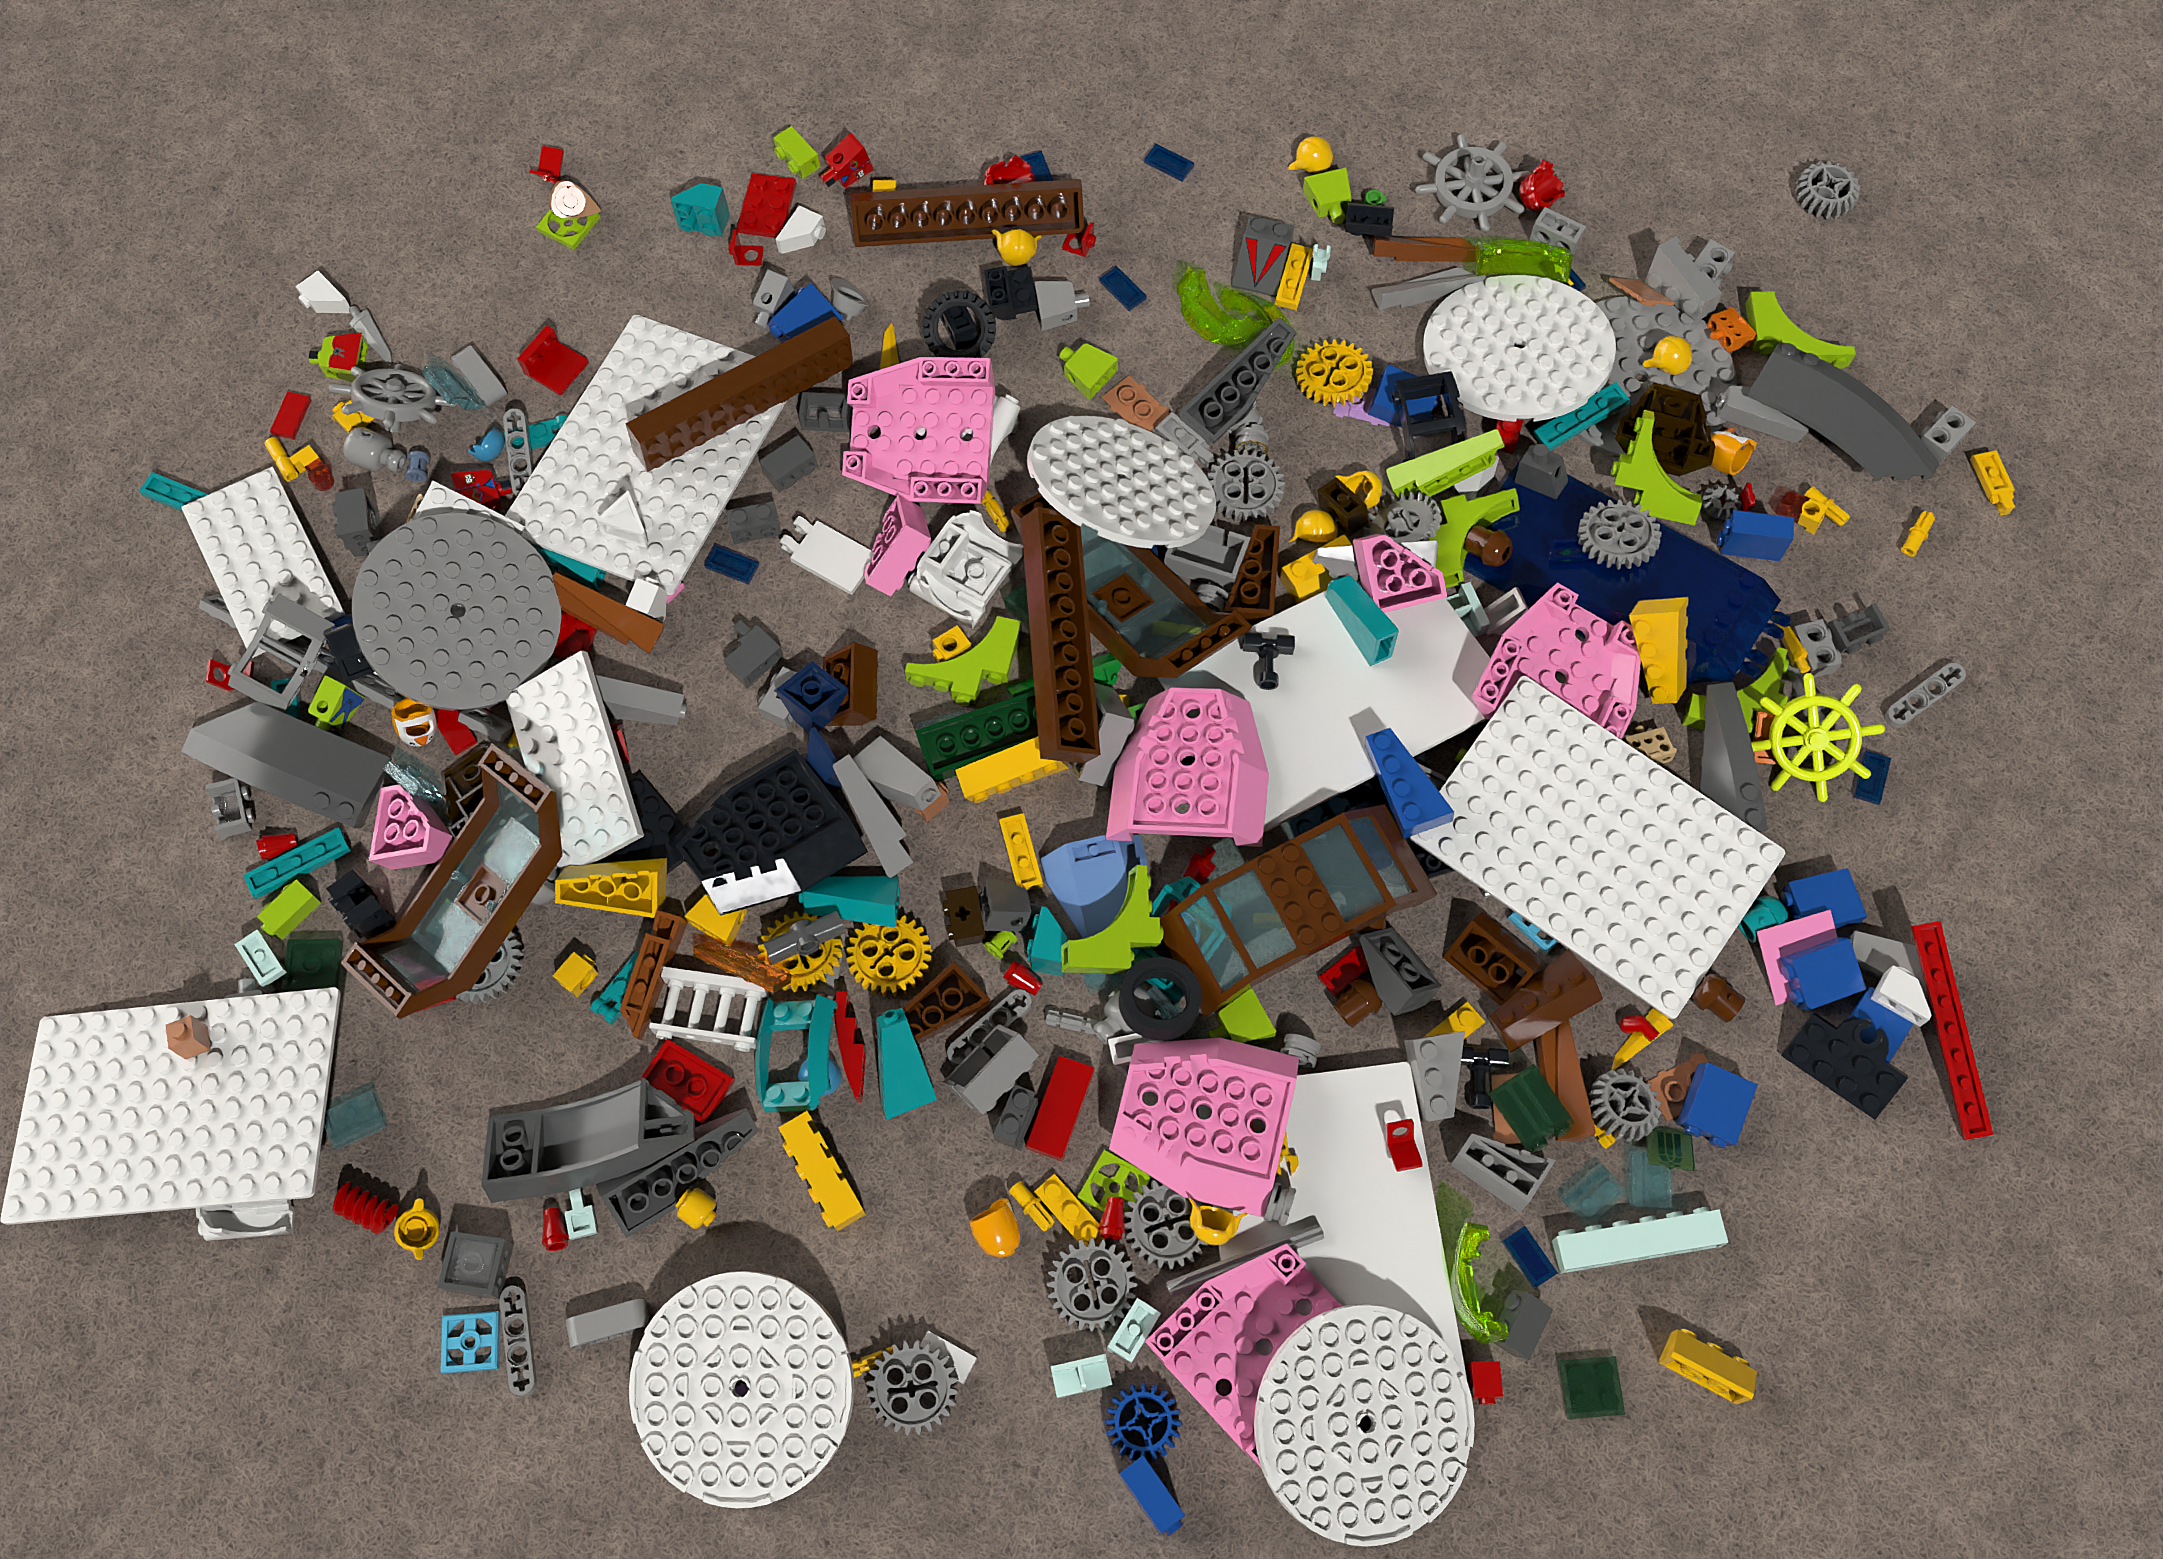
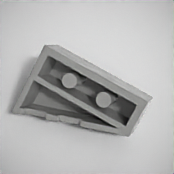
M1676 236L1658 246L1644 283L1673 300L1677 308L1695 321H1699L1715 311L1722 292L1705 271L1701 272L1693 262L1695 258L1691 253L1686 254L1679 245L1681 241Z
M1465 1031L1404 1040L1408 1063L1411 1066L1420 1121L1429 1122L1454 1117Z
M1471 1134L1451 1163V1166L1521 1213L1531 1201L1556 1160L1550 1158L1543 1159L1531 1155L1529 1151H1518L1506 1147L1504 1143Z

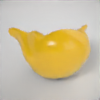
M1318 136L1307 137L1299 144L1296 161L1291 163L1288 169H1303L1308 173L1315 174L1326 171L1333 162V152L1330 143Z
M992 230L997 238V248L1003 261L1012 266H1021L1028 263L1036 254L1037 241L1042 237L1040 235L1034 238L1024 230H1010L1003 234L997 230Z
M1675 335L1667 336L1658 342L1653 358L1644 361L1643 366L1656 367L1670 375L1684 373L1692 363V346L1684 338Z
M1365 470L1349 476H1336L1355 495L1360 489H1364L1367 495L1364 501L1367 509L1379 503L1382 494V483L1374 472Z
M1307 511L1297 520L1294 536L1288 542H1292L1297 538L1311 542L1333 541L1337 539L1338 525L1332 516L1325 511Z
M421 1198L416 1199L414 1206L398 1217L394 1226V1236L398 1245L405 1250L411 1251L417 1260H421L424 1257V1251L437 1241L440 1232L437 1216L431 1210L424 1208V1201ZM429 1226L431 1229V1236L427 1240L423 1241L422 1239L425 1237L427 1233V1227Z
M1188 1198L1192 1204L1191 1228L1199 1240L1209 1245H1222L1228 1242L1229 1239L1236 1235L1241 1219L1248 1215L1247 1212L1234 1216L1232 1213L1220 1208L1198 1206L1191 1198Z

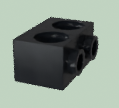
M952 306L942 313L940 319L956 350L977 343L976 325L966 306Z

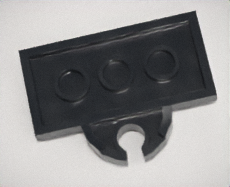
M639 773L628 781V785L644 836L625 846L621 852L613 853L610 859L612 862L667 858L668 874L684 862H681L668 843L683 827V824Z
M1813 1011L1783 1050L1781 1056L1876 1120L1908 1079L1907 1074L1885 1060L1889 1053V1038L1884 1028L1880 1026L1877 1029L1876 1038L1868 1041L1861 1037L1860 1032L1870 1026L1872 1019L1853 1016L1845 1019L1836 1027Z

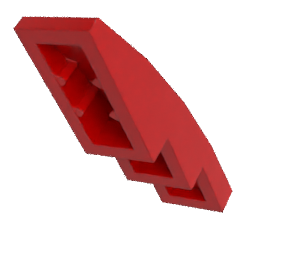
M836 991V1002L838 1004L836 1009V1025L844 1071L856 1102L862 1103L867 1050L864 1044H857L858 1023L856 1018H848L850 1002L848 993Z

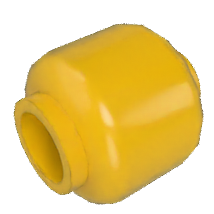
M695 1188L692 1191L687 1189L675 1205L678 1208L677 1217L693 1229H699L703 1224L708 1227L718 1214L713 1211L716 1207L715 1199L700 1188Z

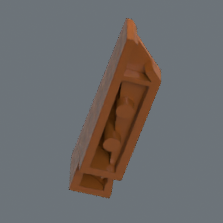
M1373 236V257H1395V261L1484 262L1486 256L1485 250L1477 249L1465 238H1397L1390 236L1378 238Z
M554 573L552 579L562 611L624 645H627L630 640L650 655L662 634L664 624L559 573Z
M659 910L655 914L652 935L645 934L620 1007L623 1017L631 1028L633 1037L639 1040H643L665 983L661 977L663 967H671L688 923L682 917Z
M1568 1019L1536 1038L1546 1116L1555 1117V1141H1581L1595 1135L1592 1114Z

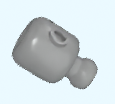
M354 428L349 432L344 441L343 454L346 460L369 471H379L387 466L390 471L399 472L405 465L406 455L401 450H392V442L389 438L367 428Z
M1138 986L1134 991L1136 1004L1143 1013L1153 1018L1156 1013V1004L1150 995ZM1120 987L1116 988L1109 995L1108 998L1110 1000L1105 1004L1104 1013L1107 1018L1096 1023L1093 1028L1094 1034L1105 1045H1109L1108 1039L1116 1038L1119 1032L1124 1035L1135 1034L1125 1023L1120 1013Z

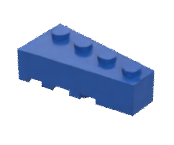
M1391 728L1365 736V748L1403 839L1453 821L1454 810Z

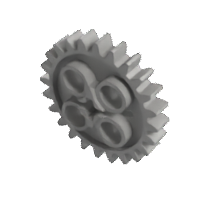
M1244 449L1243 455H1240L1237 450H1234L1233 457L1226 453L1225 461L1218 458L1217 466H1211V473H1208L1207 477L1208 482L1211 483L1215 493L1216 505H1218L1217 512L1220 513L1225 510L1226 519L1232 514L1234 515V522H1237L1239 517H1243L1244 523H1247L1248 517L1257 522L1258 515L1266 519L1267 512L1273 514L1274 508L1280 506V499H1283L1285 483L1282 482L1284 475L1278 474L1279 466L1272 467L1273 459L1265 461L1266 454L1257 457V451L1254 450L1252 455H1248L1247 449ZM1244 468H1246V469L1248 470V477H1247V487H1248L1247 502H1248V503H1247V504H1244V502H1243V494H1244V483H1243L1244 470H1243V469H1244ZM1229 474H1236L1238 476L1232 477ZM1259 474L1261 475V477H1255L1253 475ZM1229 495H1236L1238 497L1231 498ZM1260 495L1262 498H1255L1253 496Z
M1619 499L1618 503L1614 505L1611 500H1608L1607 506L1599 502L1598 508L1591 506L1589 513H1584L1583 519L1580 520L1577 536L1580 537L1579 544L1583 545L1582 551H1590V559L1598 557L1597 564L1606 561L1607 568L1613 563L1616 564L1619 570L1621 564H1625L1630 569L1632 563L1639 567L1642 560L1649 562L1650 556H1655L1662 534L1659 532L1660 524H1655V516L1648 517L1649 510L1641 512L1640 504L1634 508L1632 507V501H1629L1627 505H1623Z
M473 921L472 927L464 923L463 932L455 929L456 937L454 939L446 938L450 943L449 947H441L446 952V955L456 964L481 930V927L475 921ZM512 931L509 933L481 974V976L486 974L485 980L479 984L478 979L472 989L456 995V998L460 997L466 1003L470 1000L472 1003L478 1004L479 999L484 1003H488L489 996L497 1000L498 991H502L505 994L508 993L505 986L507 984L515 985L511 978L512 976H520V973L515 969L516 967L523 966V963L517 960L524 953L517 949L522 944L518 940H514L517 936ZM502 952L500 960L495 962L496 956ZM445 965L437 968L442 973L451 974V971Z
M1155 1180L1151 1182V1190L1143 1185L1141 1187L1143 1195L1137 1192L1132 1195L1137 1203H1127V1207L1132 1212L1124 1213V1217L1130 1220V1222L1125 1223V1229L1131 1232L1124 1238L1125 1240L1133 1239L1134 1241L1129 1249L1134 1250L1138 1248L1140 1250L1137 1256L1138 1259L1146 1255L1148 1257L1146 1265L1148 1266L1153 1260L1157 1261V1269H1160L1163 1263H1166L1168 1270H1172L1174 1262L1177 1263L1179 1268H1183L1184 1258L1191 1264L1194 1261L1192 1253L1200 1256L1203 1252L1199 1245L1206 1247L1208 1244L1196 1237L1191 1228L1190 1219L1173 1224L1170 1231L1168 1227H1162L1150 1233L1144 1232L1146 1228L1160 1225L1165 1220V1217L1167 1221H1172L1185 1215L1191 1216V1202L1188 1198L1180 1196L1162 1183L1161 1186H1158ZM1171 1200H1177L1181 1203V1213L1171 1211L1169 1208ZM1193 1200L1198 1206H1200L1203 1203L1200 1201ZM1144 1209H1153L1157 1215L1156 1221H1147L1143 1216ZM1179 1227H1188L1192 1233L1191 1239H1182L1178 1234ZM1154 1235L1164 1237L1166 1242L1164 1248L1159 1249L1153 1245L1152 1238Z
M1090 1238L1089 1246H1085L1083 1241L1079 1240L1078 1249L1069 1244L1070 1253L1067 1255L1060 1251L1059 1253L1063 1260L1061 1262L1052 1261L1057 1270L1048 1271V1274L1054 1277V1281L1046 1283L1048 1287L1054 1288V1291L1048 1294V1298L1057 1299L1052 1308H1062L1059 1314L1060 1318L1065 1317L1067 1314L1070 1316L1068 1325H1072L1077 1320L1079 1330H1082L1085 1323H1088L1091 1332H1093L1096 1323L1099 1324L1102 1330H1105V1321L1108 1320L1114 1326V1316L1117 1315L1120 1318H1124L1121 1309L1123 1307L1131 1309V1306L1126 1301L1127 1298H1136L1133 1293L1129 1292V1288L1136 1287L1137 1283L1130 1282L1129 1278L1133 1277L1136 1273L1126 1269L1132 1263L1131 1261H1121L1125 1254L1123 1251L1116 1255L1114 1254L1116 1245L1112 1244L1107 1250L1105 1249V1240H1102L1099 1246H1095L1093 1238ZM1099 1259H1105L1109 1263V1270L1104 1275H1098L1094 1271V1264ZM1084 1260L1089 1261L1093 1280L1099 1281V1285L1095 1287L1100 1304L1099 1309H1095L1090 1289L1084 1288V1284L1088 1283ZM1073 1266H1077L1082 1270V1278L1078 1282H1070L1067 1278V1272ZM1106 1287H1113L1116 1291V1298L1111 1303H1106L1101 1298L1102 1290ZM1080 1294L1087 1295L1090 1301L1089 1306L1084 1310H1078L1074 1306V1300Z
M907 1339L904 1341L902 1349L897 1343H894L892 1345L893 1353L887 1349L883 1351L885 1360L876 1358L875 1363L879 1369L871 1368L869 1370V1373L875 1377V1379H870L866 1382L867 1385L874 1387V1390L866 1394L867 1397H875V1401L870 1405V1408L879 1407L880 1411L877 1413L876 1418L885 1416L887 1418L884 1424L885 1427L891 1422L895 1423L894 1432L896 1433L903 1426L905 1427L906 1435H909L912 1427H915L917 1434L920 1435L924 1425L930 1432L933 1429V1420L939 1425L943 1423L940 1414L949 1417L951 1412L946 1405L955 1406L956 1401L950 1397V1395H955L959 1392V1389L951 1387V1384L959 1380L958 1377L950 1376V1373L956 1367L955 1365L948 1367L945 1365L949 1356L940 1358V1347L934 1352L930 1351L931 1342H928L924 1348H921L920 1340L917 1339L914 1346L911 1347ZM919 1364H928L932 1369V1374L929 1377L920 1376L917 1371ZM890 1369H901L904 1379L900 1382L893 1381L889 1375ZM910 1380H913L914 1385L924 1384L929 1381H937L938 1383L936 1386L919 1387L915 1394L912 1393L911 1389H904L895 1393L888 1392L889 1388L906 1387ZM925 1392L933 1393L936 1397V1404L932 1406L925 1405L922 1401V1394ZM896 1397H903L907 1400L908 1408L906 1410L899 1411L895 1408L894 1399Z

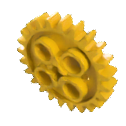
M1333 339L1332 344L1329 345L1324 340L1323 346L1315 343L1314 350L1308 347L1307 354H1301V360L1297 361L1296 368L1297 385H1301L1300 391L1306 392L1307 399L1314 396V403L1323 400V406L1331 402L1332 406L1335 407L1337 402L1345 406V401L1349 400L1353 404L1355 397L1361 399L1362 393H1367L1368 386L1372 384V361H1368V354L1362 355V348L1354 350V343L1346 346V341L1343 340L1339 345L1336 339Z
M797 911L794 912V918L792 919L784 915L785 922L781 923L775 920L777 927L775 929L768 927L767 930L770 935L761 936L763 942H766L789 932L790 927L798 921L809 920L812 922L820 917L819 915H813L810 918V915L804 913L803 917H799ZM841 935L821 943L817 951L805 955L810 965L809 969H805L799 953L772 965L764 944L758 945L760 954L757 957L768 980L771 979L774 986L780 984L782 989L786 990L791 985L793 992L797 991L798 986H802L805 992L807 991L808 984H812L814 988H817V981L819 979L826 983V974L834 976L835 973L832 966L840 967L837 958L843 957L841 948L844 946L841 941ZM817 954H822V955H821L820 957H818V958H815V959L813 958V957H814L815 955H817ZM797 965L795 968L789 969L790 966Z
M904 915L900 921L897 920L896 927L863 923V931L855 929L858 938L849 939L850 944L854 947L846 949L847 953L851 955L846 960L848 965H852L849 968L850 974H856L854 977L855 982L863 981V990L871 986L873 995L880 989L883 997L887 995L888 991H892L893 996L896 997L897 989H901L904 994H907L906 986L910 985L915 989V979L924 980L921 971L929 972V966L925 963L932 962V957L928 954L932 952L931 945H926L929 942L928 935L922 936L924 933L923 927L915 929V920L907 924V917ZM892 933L898 935V938L894 941H887L885 939L887 935ZM870 949L877 950L876 955L873 957H867L865 953ZM886 952H889L890 954L893 953L894 956H893V957H890V956H888V955L885 956V953H886ZM905 953L914 954L911 960L901 959ZM886 968L893 970V973L889 976L880 975L881 971Z

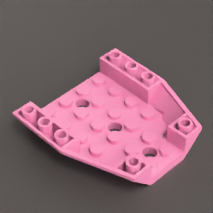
M919 357L850 379L848 383L847 404L853 407L850 451H844L842 475L892 495H900L911 502L981 504L989 485L995 402V384L991 359ZM874 427H880V436L872 439L870 436L871 430ZM920 428H926L927 435L923 440H917L916 432ZM967 429H972V439L963 441V432Z
M1557 582L1502 634L1471 698L1483 717L1490 720L1520 677L1527 676L1622 740L1636 710L1641 664L1632 626L1623 620L1613 626L1575 604L1579 595ZM1576 630H1581L1584 633L1585 641H1579L1576 638ZM1556 671L1563 673L1565 683H1559L1556 680Z
M1169 688L1150 698L1115 766L1106 840L1132 841L1133 833L1233 837L1236 846L1262 847L1269 772L1250 702L1222 689ZM1190 710H1199L1200 715L1193 719L1187 717V713ZM1186 756L1195 758L1194 763L1189 766H1185L1181 762ZM1180 804H1188L1190 806L1189 811L1184 814L1177 813L1176 808Z
M1224 1038L1135 1044L1109 1150L1184 1198H1191L1192 1200L1243 1213L1247 1212L1248 1214L1264 1218L1274 1185L1296 1085L1299 1057ZM1145 1092H1154L1158 1097V1102L1153 1106L1144 1104L1142 1095ZM1200 1105L1208 1106L1211 1110V1117L1206 1120L1200 1119L1196 1114V1108ZM1251 1120H1262L1265 1124L1264 1132L1254 1133L1250 1128Z
M1287 1243L1206 1281L1145 1341L1169 1372L1260 1468L1254 1431L1255 1406L1258 1391L1270 1361L1279 1347L1297 1328L1323 1312L1342 1307L1304 1267L1306 1263ZM1299 1300H1307L1311 1304L1312 1310L1309 1315L1303 1316L1297 1312L1296 1304ZM1266 1339L1271 1343L1272 1351L1269 1355L1263 1356L1257 1352L1256 1344L1259 1340ZM1220 1379H1226L1232 1385L1231 1393L1227 1396H1221L1216 1391V1383Z

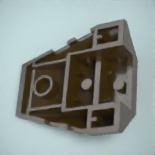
M1654 382L1640 397L1637 404L1633 405L1628 414L1619 421L1615 439L1627 455L1629 443L1631 440L1635 441L1637 432H1634L1637 417L1642 418L1644 410L1654 412L1652 429L1653 450L1659 464L1667 474L1680 477L1708 467L1713 462L1715 443L1711 441L1709 435L1711 429L1705 421L1706 412L1701 395Z
M484 743L441 772L443 797L446 799V808L444 810L445 815L448 817V826L446 828L453 836L452 843L483 799L482 769L477 764L489 748ZM506 787L508 811L524 825L528 826L536 820L538 813ZM503 819L483 850L495 849L519 831Z

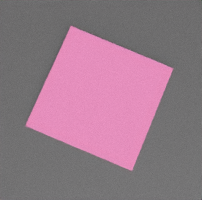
M1831 910L1757 931L1775 1005L1791 1001L1789 995L1791 989L1781 971V966H1783L1781 958L1838 938Z

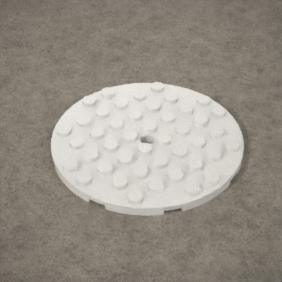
M1505 275L1489 277L1484 281L1464 286L1441 302L1427 323L1423 340L1424 362L1429 375L1452 371L1460 397L1457 399L1463 404V408L1497 420L1516 422L1517 418H1533L1534 421H1541L1572 412L1586 404L1588 399L1596 392H1600L1606 384L1614 365L1616 341L1611 324L1602 310L1590 298L1576 289L1549 278L1528 275ZM1514 343H1516V345H1521L1524 348L1520 349L1518 347H1514Z
M1097 416L1065 417L1042 427L1036 433L1027 455L1030 477L1035 478L1039 484L1038 491L1066 518L1080 527L1084 523L1098 530L1097 535L1103 538L1141 548L1152 549L1153 545H1165L1167 548L1180 547L1192 543L1204 535L1214 518L1216 511L1215 493L1211 483L1208 482L1207 476L1195 463V460L1181 452L1175 443L1167 441L1143 428L1129 424L1123 419L1115 420Z
M752 1271L728 1272L705 1278L686 1287L662 1306L644 1331L645 1334L633 1358L629 1382V1402L633 1424L636 1423L642 1440L641 1445L657 1470L682 1492H688L702 1499L705 1503L729 1508H752L767 1505L795 1493L812 1481L826 1467L838 1450L850 1422L854 1400V1373L849 1350L839 1327L824 1306L807 1291L786 1279ZM738 1380L744 1381L749 1388L745 1396H739L735 1392V1384Z
M1366 1304L1348 1305L1323 1312L1308 1320L1284 1341L1273 1356L1263 1376L1255 1406L1254 1431L1257 1454L1267 1483L1276 1498L1297 1521L1323 1537L1348 1545H1384L1407 1538L1427 1522L1431 1523L1453 1499L1466 1474L1467 1468L1465 1466L1470 1447H1473L1474 1409L1466 1377L1461 1373L1458 1364L1453 1358V1352L1432 1329L1411 1315L1395 1309ZM1367 1415L1371 1419V1427L1368 1431L1363 1432L1358 1424Z

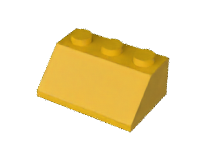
M1344 534L1320 548L1353 545ZM1316 550L1282 567L1280 581L1296 604L1326 591L1328 584L1333 580L1329 576L1330 571L1321 564L1315 565L1312 562Z
M1677 1329L1671 1332L1658 1361L1659 1364L1736 1405L1752 1400L1754 1396L1757 1371L1749 1367L1750 1363L1737 1356L1733 1358L1723 1353L1724 1350L1721 1347L1710 1342L1705 1344L1697 1340V1335L1689 1330Z

